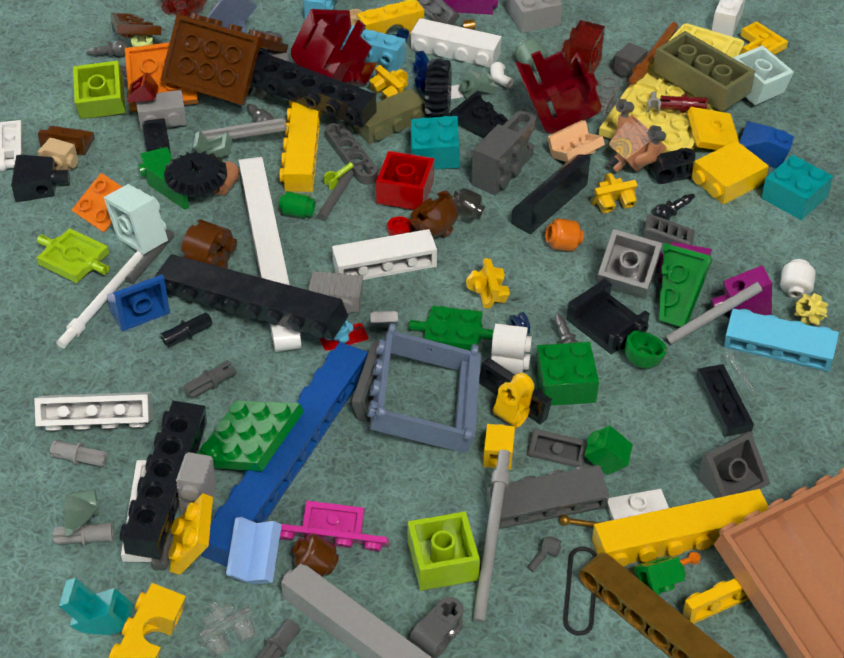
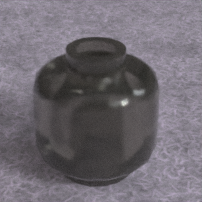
M461 188L459 192L455 191L452 198L458 208L457 219L469 224L475 218L480 219L485 208L481 204L482 196L466 188Z

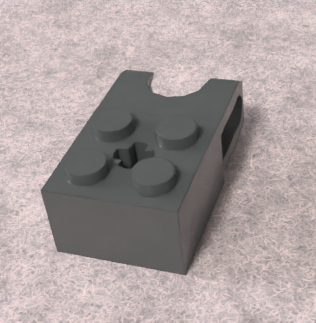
M526 111L516 112L503 126L498 124L473 149L472 186L496 196L502 189L507 188L514 176L520 174L522 167L532 158L534 153V144L528 141L536 127L535 115ZM519 122H527L522 128L518 126Z

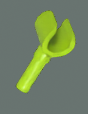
M350 162L339 171L326 172L324 175V185L328 183L329 189L333 190L338 183V179L352 169L354 165Z

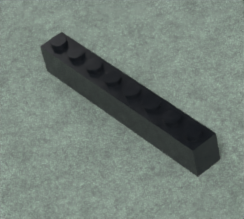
M173 254L168 257L155 274V277L159 275L164 276L168 296L174 295L184 298L189 302L195 301L211 308L224 309L229 313L242 314L250 319L267 321L272 325L285 326L293 331L310 333L318 338L324 337L333 340L349 317L340 298Z

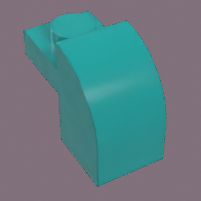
M75 577L66 580L59 607L72 617L70 626L75 630L85 634L112 635L122 632L128 617H131L134 604L115 588L95 594Z

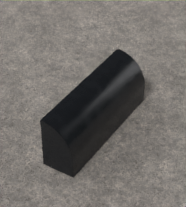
M584 154L572 157L513 208L511 224L530 235L587 186L591 157Z

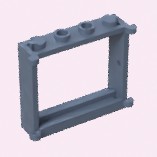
M390 322L384 340L379 339L376 348V354L380 355V357L376 360L373 375L377 376V380L374 379L370 396H374V401L370 402L367 414L368 417H371L370 429L467 453L475 438L481 360V354L477 353L478 345L472 344L471 351L394 331L396 324ZM391 353L460 371L455 428L385 410L384 402Z

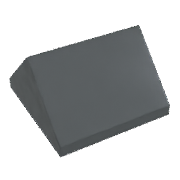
M746 432L703 454L698 480L715 498L762 489L770 484L752 432Z

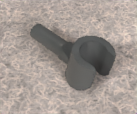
M550 536L546 537L541 551L527 567L528 570L534 572L546 558L547 554L557 557L561 550V540Z

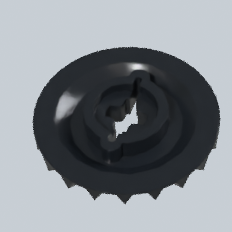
M186 151L184 156L177 155L176 159H170V164L166 165L164 171V179L167 186L174 192L187 196L211 193L220 188L227 178L226 163L222 161L221 157H216L214 153L208 155L206 151L202 153L197 151L188 153Z

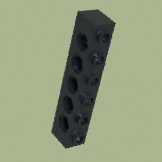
M260 51L258 53L251 86L359 127H363L377 112L375 93Z
M172 401L169 411L164 412L162 418L163 428L161 433H156L154 452L149 454L146 460L145 476H141L138 481L136 500H131L127 524L123 523L120 530L119 539L123 541L125 554L160 560L179 506L176 485L179 470L186 453L197 454L207 425L205 405Z

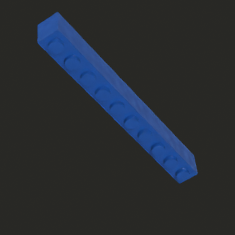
M339 342L336 348L328 353L324 365L321 369L318 368L315 371L309 386L304 387L301 391L297 403H300L302 406L303 414L263 471L245 470L243 479L232 488L224 506H220L217 509L214 520L210 525L209 546L201 553L202 557L227 567L235 518L243 517L255 523L267 520L357 388L368 356L367 351Z

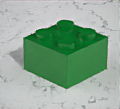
M590 342L537 345L535 368L539 389L552 399L551 406L597 402L599 378Z

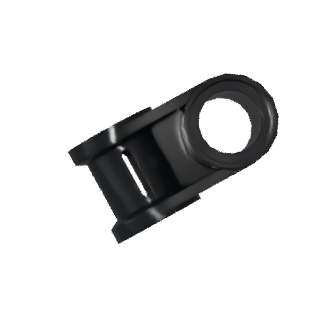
M681 148L661 153L657 156L654 163L649 164V168L658 184L690 179L696 154L690 148Z

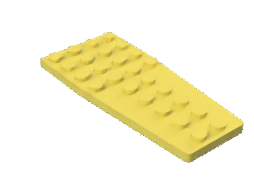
M683 24L671 37L673 39L686 31L732 58L740 55L744 46V41L691 24ZM653 61L648 67V72L644 78L639 79L635 85L630 84L620 99H626L627 102L634 104V110L628 114L629 116L633 115L648 129L652 125L660 126L662 128L661 131L666 133V139L662 143L667 149L662 153L681 148L693 150L696 143L687 114L688 111L680 113V110H660V113L657 114V109L650 108L649 113L646 112L647 102L651 99V92L653 91L657 93L659 100L661 95L681 97L682 94H686L687 97H696L654 72ZM707 103V110H716V108ZM616 105L600 126V136L613 139L618 125V117L622 113L616 110Z

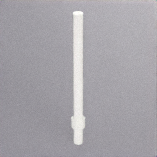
M137 251L78 318H74L67 325L66 332L56 342L60 348L65 349L75 336L79 337L86 329L85 325L108 300L107 294L118 289L125 281V277L145 254Z

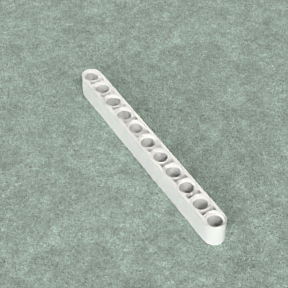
M263 158L239 159L241 182L260 278L289 285ZM270 324L275 352L301 349L300 332L293 331L285 326Z

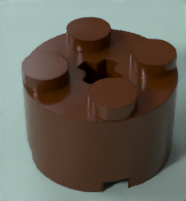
M197 220L199 224L189 227L181 245V251L185 252V258L228 269V260L231 253L236 250L237 239L233 238L232 232L228 228L204 220Z

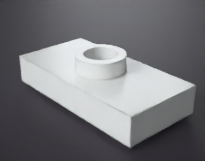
M661 489L609 498L606 505L611 520L669 508Z

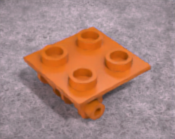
M100 173L72 208V211L102 232H105L112 224L104 197L120 189L122 186L103 173Z

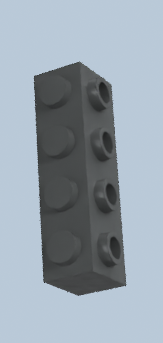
M582 465L575 470L567 472L556 470L548 473L546 476H526L519 481L509 483L504 492L499 529L558 518L562 515H573L606 508L610 496L600 465L593 467ZM493 485L487 488L486 502L489 511L491 505Z

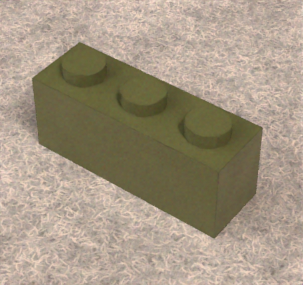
M411 88L377 102V112L363 127L354 125V130L368 144L382 140L389 135L410 127L411 119L426 118L425 101Z

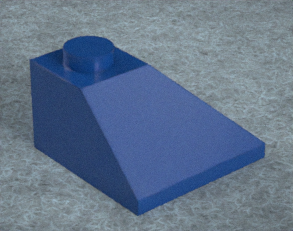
M747 121L739 143L767 165L776 169L787 157L794 136L774 127Z

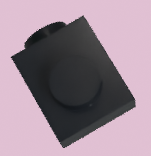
M165 119L143 121L142 126L147 152L168 147L171 154Z

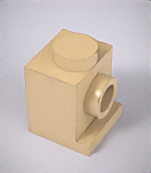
M50 137L38 151L39 156L54 158L57 170L69 169L70 172L78 164L75 144Z

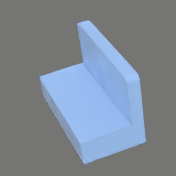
M243 517L235 518L226 571L227 576L251 585L273 583L282 524L275 521L255 523Z

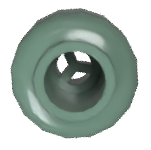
M527 38L518 44L516 58L520 63L529 64L532 70L537 71L531 54L540 50L543 59L548 57V53L537 39Z

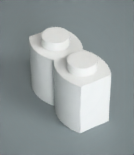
M495 324L491 359L515 375L523 373V370H529L531 354H526V352L531 350L532 336H527L528 328Z

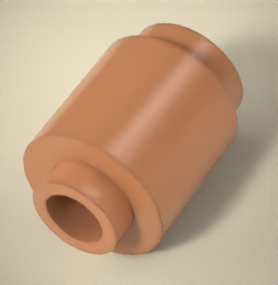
M230 161L224 162L227 168V178L220 188L213 191L214 194L226 195L239 178V168Z

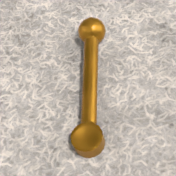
M562 515L559 518V523L563 526L574 524L594 527V524L600 523L573 519L568 515Z

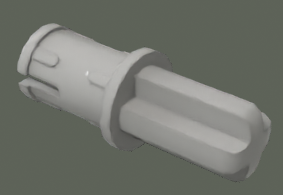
M54 440L50 448V456L52 458L69 460L75 465H79L82 462L104 467L108 458V453L86 448L83 443L71 444Z
M112 522L86 525L85 523L76 532L66 537L65 526L56 527L53 531V540L57 545L82 543L83 546H86L89 542H113L114 528Z

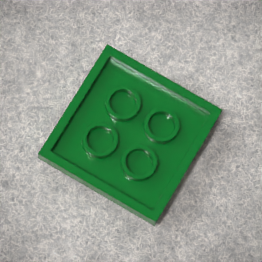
M236 401L222 421L216 426L208 440L201 446L197 454L211 456L214 468L263 471L304 410L300 403Z

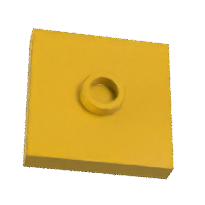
M690 107L687 114L697 147L718 150L736 140L739 142L730 113Z

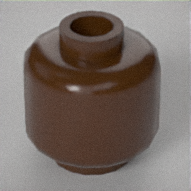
M315 533L307 535L304 539L299 538L292 550V554L295 555L294 564L296 567L301 563L322 577L333 572L339 559V555L336 554L335 544Z

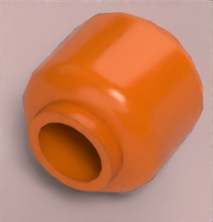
M557 218L552 224H548L545 239L554 250L573 252L577 249L578 245L582 244L584 232L580 229L577 221Z

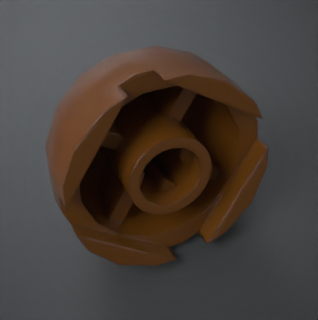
M442 191L437 193L439 198L436 200L428 198L411 213L413 218H409L408 221L416 231L430 229L432 237L439 235L446 237L454 230L452 226L457 221L458 208L450 193Z

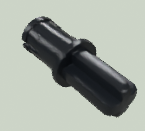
M205 312L186 322L184 320L180 321L181 324L160 333V336L165 346L170 348L187 338L189 340L192 339V335L210 327L213 322L210 315Z

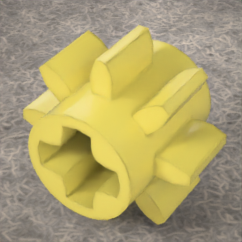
M815 293L812 297L803 294V298L795 303L796 313L794 315L800 317L801 322L806 325L811 323L819 325V321L828 316L826 309L828 303L821 301L822 296Z

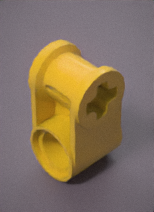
M517 373L513 376L510 383L502 384L498 389L497 400L493 408L495 416L515 426V428H519L525 422L530 410L529 406L534 391V383L527 374Z

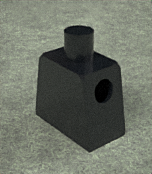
M16 155L11 182L15 202L54 197L56 184H70L69 169L57 170L54 158Z

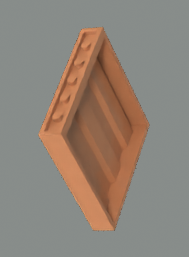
M843 467L839 470L838 475L834 477L826 475L819 479L814 487L808 489L804 486L791 495L792 498L786 501L783 498L774 501L767 507L768 510L762 513L759 510L750 513L743 519L744 522L738 525L734 522L726 525L719 531L720 536L714 543L715 548L788 658H844Z

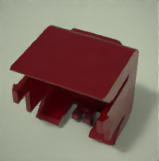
M311 9L291 48V57L297 65L353 86H364L377 65V62H365L372 46L361 37L366 25L360 20H357L343 49H341L352 27L349 10Z
M540 50L531 54L541 78L539 83H537L529 64L515 62L545 132L549 134L556 133L581 120L584 121L601 111L602 105L596 91V86L599 84L594 74L586 72L578 52H576L571 61L572 68L568 69L562 51L543 59ZM550 100L557 114L554 118L546 103Z

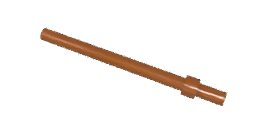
M672 22L643 61L634 67L633 74L629 78L631 84L635 85L639 79L644 78L647 74L648 67L655 59L656 49L668 42L678 29L676 22Z

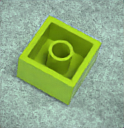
M118 61L73 66L74 101L80 119L126 113L124 77Z
M466 511L408 521V546L420 591L479 580L480 558Z

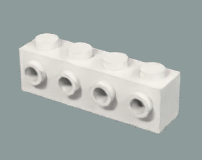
M152 392L48 395L34 398L35 425L45 426V430H61L62 425H73V429H89L90 424H101V428H117L118 423H129V427H145L146 422L153 420Z

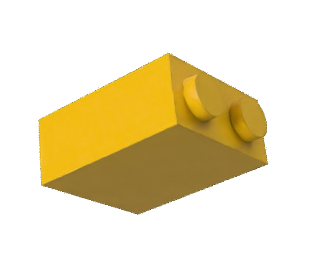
M736 140L694 161L691 179L705 189L713 198L725 204L763 185L767 177L769 165Z

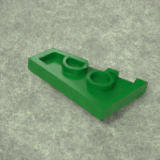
M663 243L664 263L662 265L663 282L660 295L659 320L661 323L680 328L690 320L713 258L710 255Z

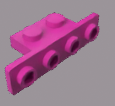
M306 501L302 526L282 524L280 539L292 541L294 536L306 537L309 534L315 533L326 540L335 541V545L339 547L352 548L353 543L362 544L364 549L370 551H381L382 547L389 548L390 543L388 537L362 534L365 508Z

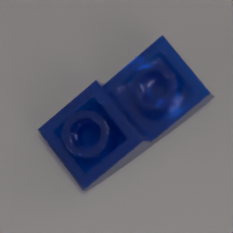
M419 51L415 53V62L413 63V68L417 75L415 77V85L418 90L425 94L426 70L429 59L424 51Z

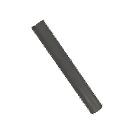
M351 169L342 175L317 215L319 220L325 221L344 192L354 176V172Z
M166 230L168 241L147 252L125 277L127 283L133 284L174 237L172 231Z

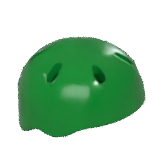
M637 330L627 336L624 348L626 357L638 368L650 369L656 367L667 354L666 345L658 337L650 333Z

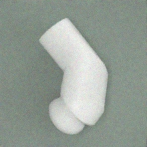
M501 62L493 63L490 67V74L494 78L493 82L509 89L513 85L514 80L504 75V64Z

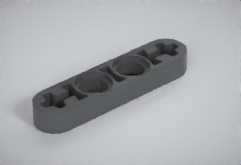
M341 123L329 124L326 127V139L345 165L350 162L354 165L351 170L354 172L356 180L364 185L375 183L377 180V167L350 131ZM343 145H350V146H352V147H350V148H342L341 146H343ZM355 158H359V159H361L362 161L353 162V161H351V160H352V159H355Z

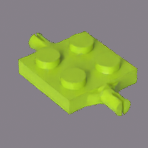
M71 228L55 239H51L44 234H40L37 238V243L46 247L36 257L38 265L75 283H78L91 270H95L102 275H106L109 272V265L101 263L109 254L108 246Z

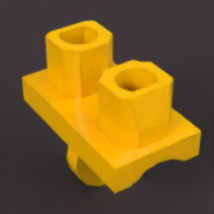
M379 65L375 68L376 76L369 80L370 88L375 93L385 88L381 94L382 98L386 99L404 91V88L408 85V74L403 69L393 70L389 73Z
M612 173L605 174L604 182L598 183V188L594 190V197L590 199L592 206L598 205L602 214L614 211L616 207L614 201L620 200L624 209L634 207L637 202L635 190L638 185L636 180L622 182L621 178L615 179Z
M484 258L483 268L479 272L477 270L472 271L466 278V285L469 290L480 293L483 308L489 309L494 302L505 303L510 295L508 286L501 285L505 276L503 268L493 267L492 260Z

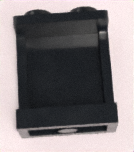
M603 279L568 303L566 320L609 354H613L618 349L622 350L625 348L627 336L633 331L646 332L648 330L650 313L645 310L639 315L635 314L611 296L612 284Z

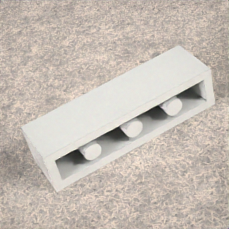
M420 18L411 32V50L491 67L501 54L502 36Z
M430 229L332 246L335 272L337 274L346 273L347 275L356 274L357 276L361 274L363 280L437 267V248Z

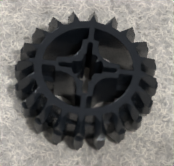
M441 58L430 59L427 64L425 81V115L427 118L449 116L452 91L451 63L449 60Z

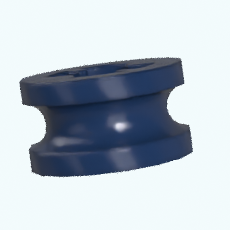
M524 312L519 313L518 316L510 315L509 324L511 326L527 327V335L530 334V323Z

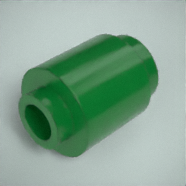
M291 191L281 195L279 209H282L283 215L302 219L313 217L316 199L311 198L310 195Z

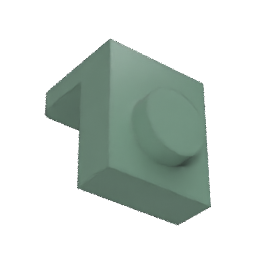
M469 70L459 86V90L468 98L477 90L495 94L499 87L493 82L494 78L490 74Z
M198 131L195 135L193 148L198 153L206 151L208 155L214 153L216 157L223 158L230 154L232 138L226 132L207 140L204 134Z

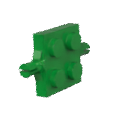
M432 306L426 321L410 319L409 331L424 332V339L471 351L472 344L478 345L481 339L493 340L494 333L493 329L483 328V311Z

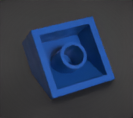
M163 275L107 294L110 311L121 331L170 314Z

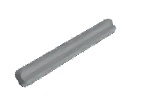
M284 118L201 132L207 140L228 132L232 139L286 131L287 124Z

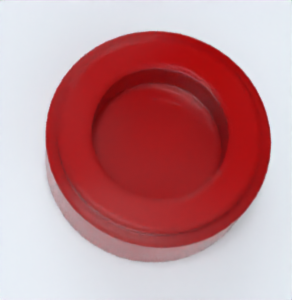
M393 217L387 223V232L390 236L410 233L412 231V225L406 217Z

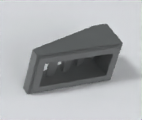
M647 214L644 238L660 242L662 246L663 243L671 244L673 242L693 245L695 230L658 216Z

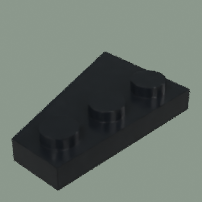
M478 90L450 112V116H458L459 125L483 137H486L498 124L503 126L508 121L503 114H498L494 110V105L482 99V94Z

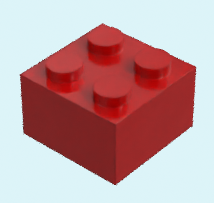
M388 151L376 180V203L415 210L428 199L434 182L435 158Z

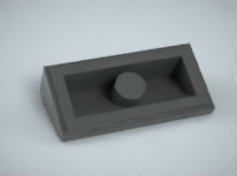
M534 428L528 456L579 467L584 465L587 441Z

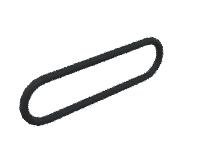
M588 547L573 549L568 561L563 624L568 632L577 636L589 633L594 625L596 595L592 592L588 627L583 631H576L568 625L573 557L579 551H586L595 558L597 556L596 552Z

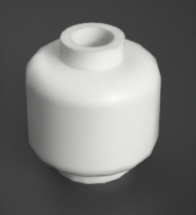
M792 260L782 269L781 289L789 297L795 299L802 298L803 294L809 295L814 289L815 269L806 260Z

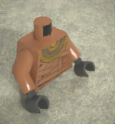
M618 99L616 110L622 113L618 117L615 135L609 143V146L617 154L608 162V165L616 173L626 164L635 171H639L644 166L654 163L657 156L667 149L662 143L666 139V133L661 131L662 128L660 126L652 125L648 129L633 115L629 116L628 114L634 110V104L627 102L626 99Z

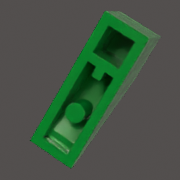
M168 147L140 153L141 163L138 164V170L141 178L145 177L150 187L184 210L188 209L187 195L171 190L164 179L166 165L170 164V159H172Z

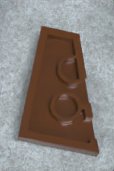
M111 13V22L116 32L120 33L122 37H134V34L161 35V26L153 25V22L144 21V18L135 14Z

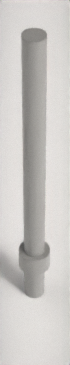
M499 450L496 470L492 473L491 484L493 485V492L473 621L484 623L486 618L505 488L509 485L510 478L508 473L510 452L508 450Z

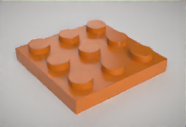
M170 42L125 48L128 91L132 82L143 74L149 73L158 84L157 93L181 90L184 105L199 103L197 91L160 81ZM129 102L131 112L137 111V103Z

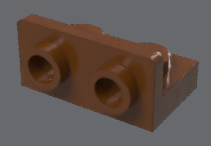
M51 125L48 130L40 129L38 132L41 147L51 137L75 144L77 155L83 156L86 155L95 139L94 132Z

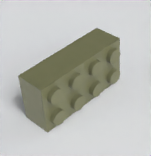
M686 31L656 49L653 66L654 72L694 96L707 97L706 103L721 112L751 93L755 70Z

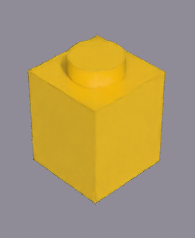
M487 424L483 467L496 468L499 450H508L510 452L508 469L511 470L515 426Z

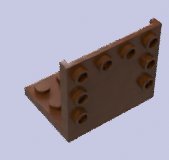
M194 13L191 14V17L177 14L160 81L245 105L260 47L287 53L288 44L281 43L282 38L249 29V33L242 31L241 26L229 24V27L222 26L223 21Z

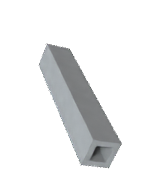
M300 563L294 570L291 569L284 575L281 581L283 599L360 657L432 658L308 566Z

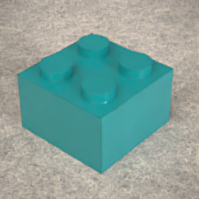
M458 116L411 119L412 155L435 158L434 169L461 168Z
M791 155L766 177L761 199L802 221L828 197L833 175L795 155Z

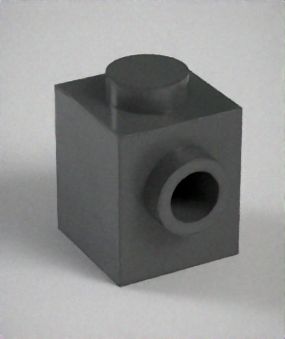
M628 42L614 55V73L629 79L633 74L634 67L643 61L648 50Z

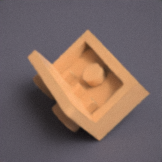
M583 120L548 136L552 158L565 161V163L575 155L592 154L596 152L597 148L605 145L603 136L590 134L587 123Z

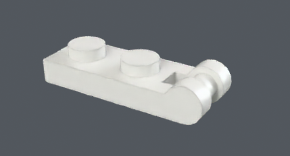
M21 120L0 122V172H4L9 168H14L16 155H23V127Z

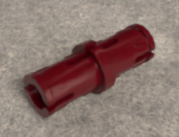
M682 94L681 97L660 96V110H680V113H685L690 107L707 109V97H687L686 94Z

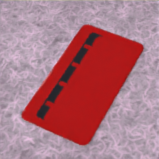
M362 323L353 324V331L349 333V341L345 344L352 345L369 340ZM324 337L319 338L325 351L334 350L339 343L334 340H327Z

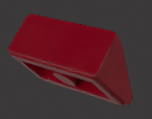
M149 73L143 74L130 84L127 95L128 102L156 99L158 84Z

